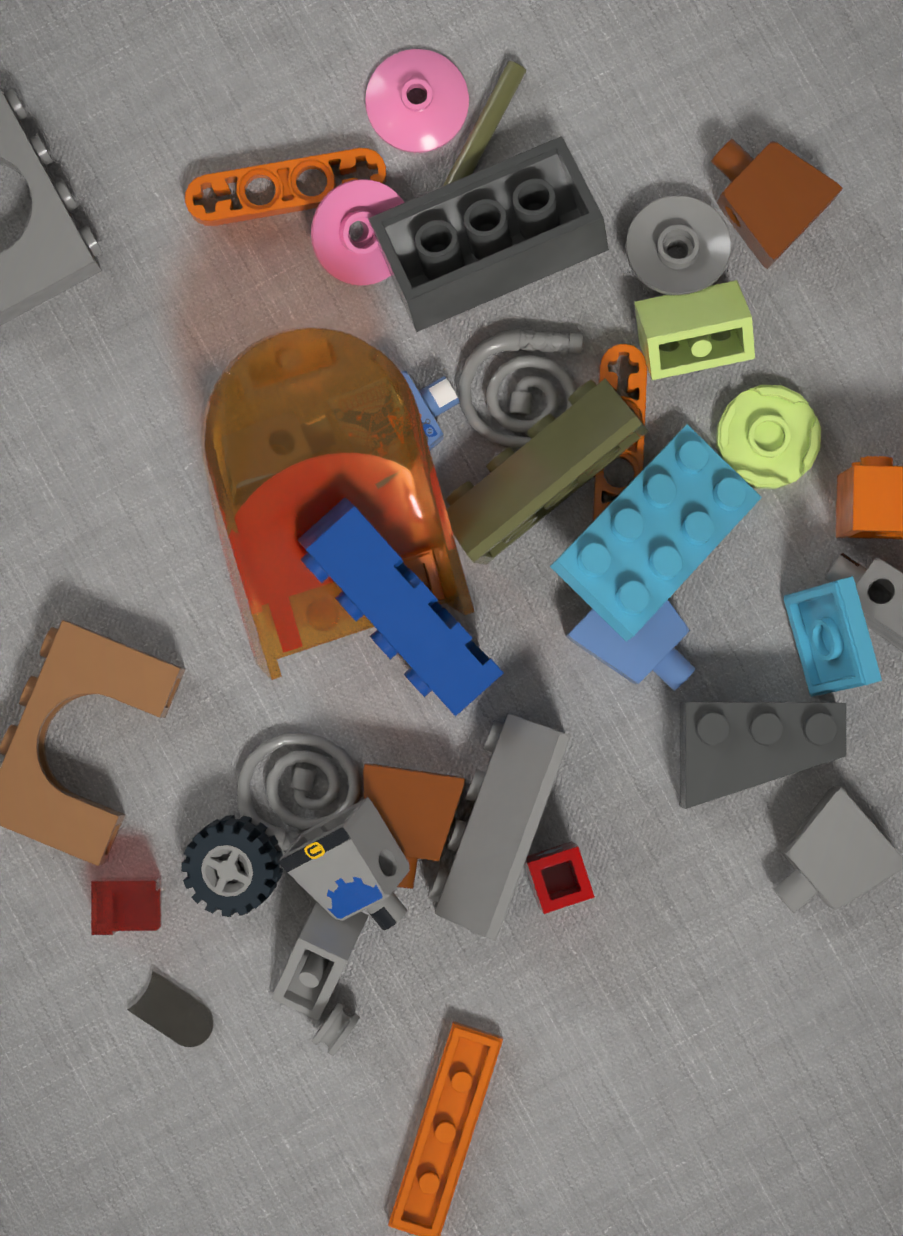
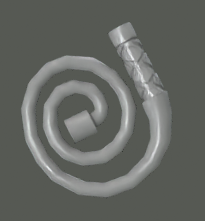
M521 328L502 331L481 341L466 358L458 383L460 408L470 426L489 442L511 448H521L531 440L530 437L508 436L495 432L479 418L472 405L471 383L478 367L489 356L502 351H519L521 349L527 351H559V353L582 354L583 333L537 332V330L525 329L522 331ZM535 355L516 356L498 367L488 382L485 397L490 414L503 428L514 432H528L543 417L550 413L554 416L558 410V394L550 381L538 376H528L518 382L515 392H511L510 414L531 415L532 393H528V389L531 387L539 388L547 396V407L541 415L531 420H517L509 417L501 410L497 395L500 384L506 375L524 367L545 369L559 379L567 393V399L577 390L569 372L554 361ZM567 400V409H569L572 405Z
M284 733L262 742L244 761L237 780L238 809L241 816L252 818V824L257 826L261 822L268 827L265 831L268 837L275 835L279 842L275 846L277 851L284 850L286 852L301 834L286 832L287 829L270 825L258 815L252 804L250 781L256 765L268 753L284 745H306L320 748L336 758L348 776L349 791L346 801L333 814L319 819L302 818L292 814L281 803L278 793V781L285 768L295 763H309L317 766L327 775L329 782L327 793L320 799H311L306 794L307 791H312L316 771L295 767L291 788H295L294 797L300 807L308 810H324L337 799L341 787L337 768L323 755L308 750L292 751L278 759L267 775L266 794L272 810L285 824L300 830H308L356 804L358 801L361 786L357 767L345 750L324 737L306 733Z

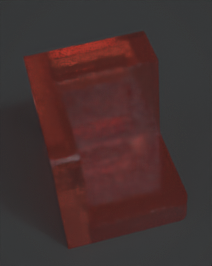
M161 877L97 878L91 881V935H113L118 931H156L161 928Z

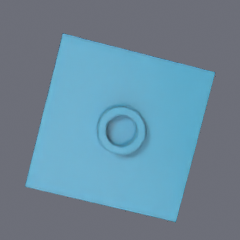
M853 576L784 596V603L811 697L882 681Z

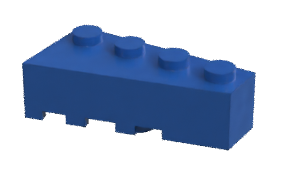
M346 497L298 539L308 552L300 560L321 583L330 576L342 589V592L335 599L356 622L363 615L368 618L377 629L370 635V638L390 660L398 653L411 666L404 673L405 677L424 698L433 691L456 717L504 673L472 641L473 638L439 604L436 596L403 563L402 558Z

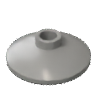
M667 196L649 203L634 217L626 238L627 259L634 274L649 288L667 295L695 293L711 286L723 274L731 253L730 232L722 216L706 202L690 196ZM672 247H682L687 252V255L682 259H675L668 254V251Z

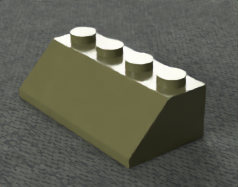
M592 379L587 381L567 399L572 405L556 419L551 413L543 417L528 430L527 435L531 438L530 441L516 452L511 447H508L486 465L490 474L475 486L470 480L465 482L445 499L450 507L440 515L473 563L487 565L649 432L606 379L602 380L598 385Z

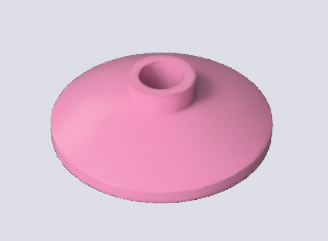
M425 49L405 50L387 58L372 74L366 90V111L374 131L390 146L411 153L429 152L446 145L461 130L469 108L468 88L459 69L446 57ZM414 88H420L426 92L427 98L421 104H413L407 99L409 91Z
M367 179L351 180L332 189L318 205L311 226L313 250L322 267L336 279L352 285H371L390 277V271L368 218L405 203L402 198L387 185ZM360 221L363 225V234L359 239L352 240L349 235V228L354 222Z

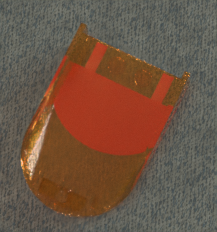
M300 327L279 331L258 340L237 355L221 373L207 400L201 426V449L223 553L256 665L271 680L282 677L277 659L375 627L365 615L356 622L335 599L342 592V589L329 576L321 583L300 560L308 552L298 539L345 497L360 511L400 557L429 547L433 553L445 598L439 600V604L446 603L463 615L474 613L419 410L406 379L395 364L380 350H377L367 342L351 334L322 327Z

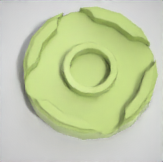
M759 385L741 392L725 407L717 424L716 448L719 456L751 487L757 489H778L796 482L813 466L821 448V426L817 415L815 416L813 409L801 394L782 385Z

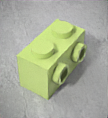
M737 280L711 285L701 291L690 294L663 295L634 302L639 345L652 380L755 359L752 315Z

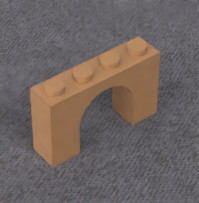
M62 620L59 629L51 627L43 641L40 656L46 658L38 678L31 676L23 689L19 704L26 708L18 727L11 724L0 745V754L5 756L0 768V826L100 866L106 863L126 814L77 795L65 788L56 779L49 767L45 750L49 726L55 715L66 704L74 699L90 694L104 695L159 718H166L186 669L72 622Z

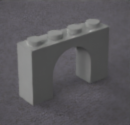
M1 86L0 165L15 170L26 179L31 192L32 210L24 233L11 247L0 253V326L101 272L102 270L95 256L103 253L89 226L85 225L79 229L70 211L78 206L64 180L61 179L54 183L45 166L53 162L40 136L37 133L29 137L20 122L28 114L15 90L11 88L4 92Z

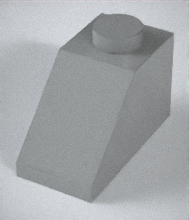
M316 901L271 999L319 1021L369 915L359 912L340 921L334 919Z

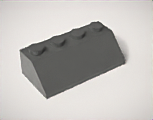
M562 136L368 218L394 284L416 332L609 250L604 217Z

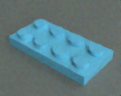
M687 424L550 567L627 642L635 636L762 497Z

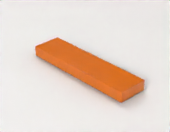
M455 1021L452 1022L388 1221L389 1227L417 1236L441 1235L503 1037Z

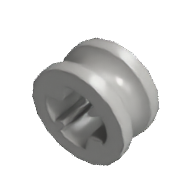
M340 1002L335 1005L311 1040L316 1045L320 1042L325 1043L328 1046L327 1053L332 1056L336 1054L360 1019V1016L356 1013L353 1015L345 1014L343 1010L344 1005Z

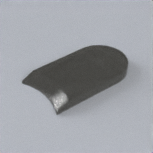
M152 971L151 981L144 995L136 1004L127 1009L184 1047L201 1045L209 1038L214 1027L213 1015L205 1004Z

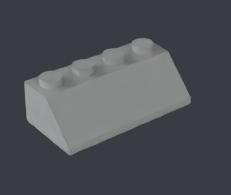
M507 713L504 723L497 720L493 721L483 748L492 752L486 772L475 770L465 799L474 802L467 822L457 819L447 849L456 852L449 872L439 868L429 895V899L438 902L435 908V915L494 941L497 940L571 738L570 735Z

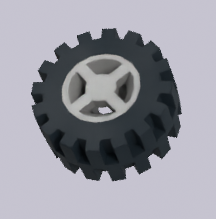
M229 815L221 820L216 819L197 833L186 847L184 852L186 859L182 862L181 872H187V877L183 880L186 889L193 887L196 893L191 898L197 904L201 900L206 902L205 910L212 914L217 909L222 910V916L231 917L237 912L239 916L248 914L271 895L282 876L283 868H280V864L277 861L283 854L282 851H276L275 846L279 843L275 835L268 837L265 833L268 827L261 822L257 826L252 824L251 817L242 816L240 819H235V815ZM238 858H240L239 861L241 863V867L243 868V870L239 869V865L237 864Z

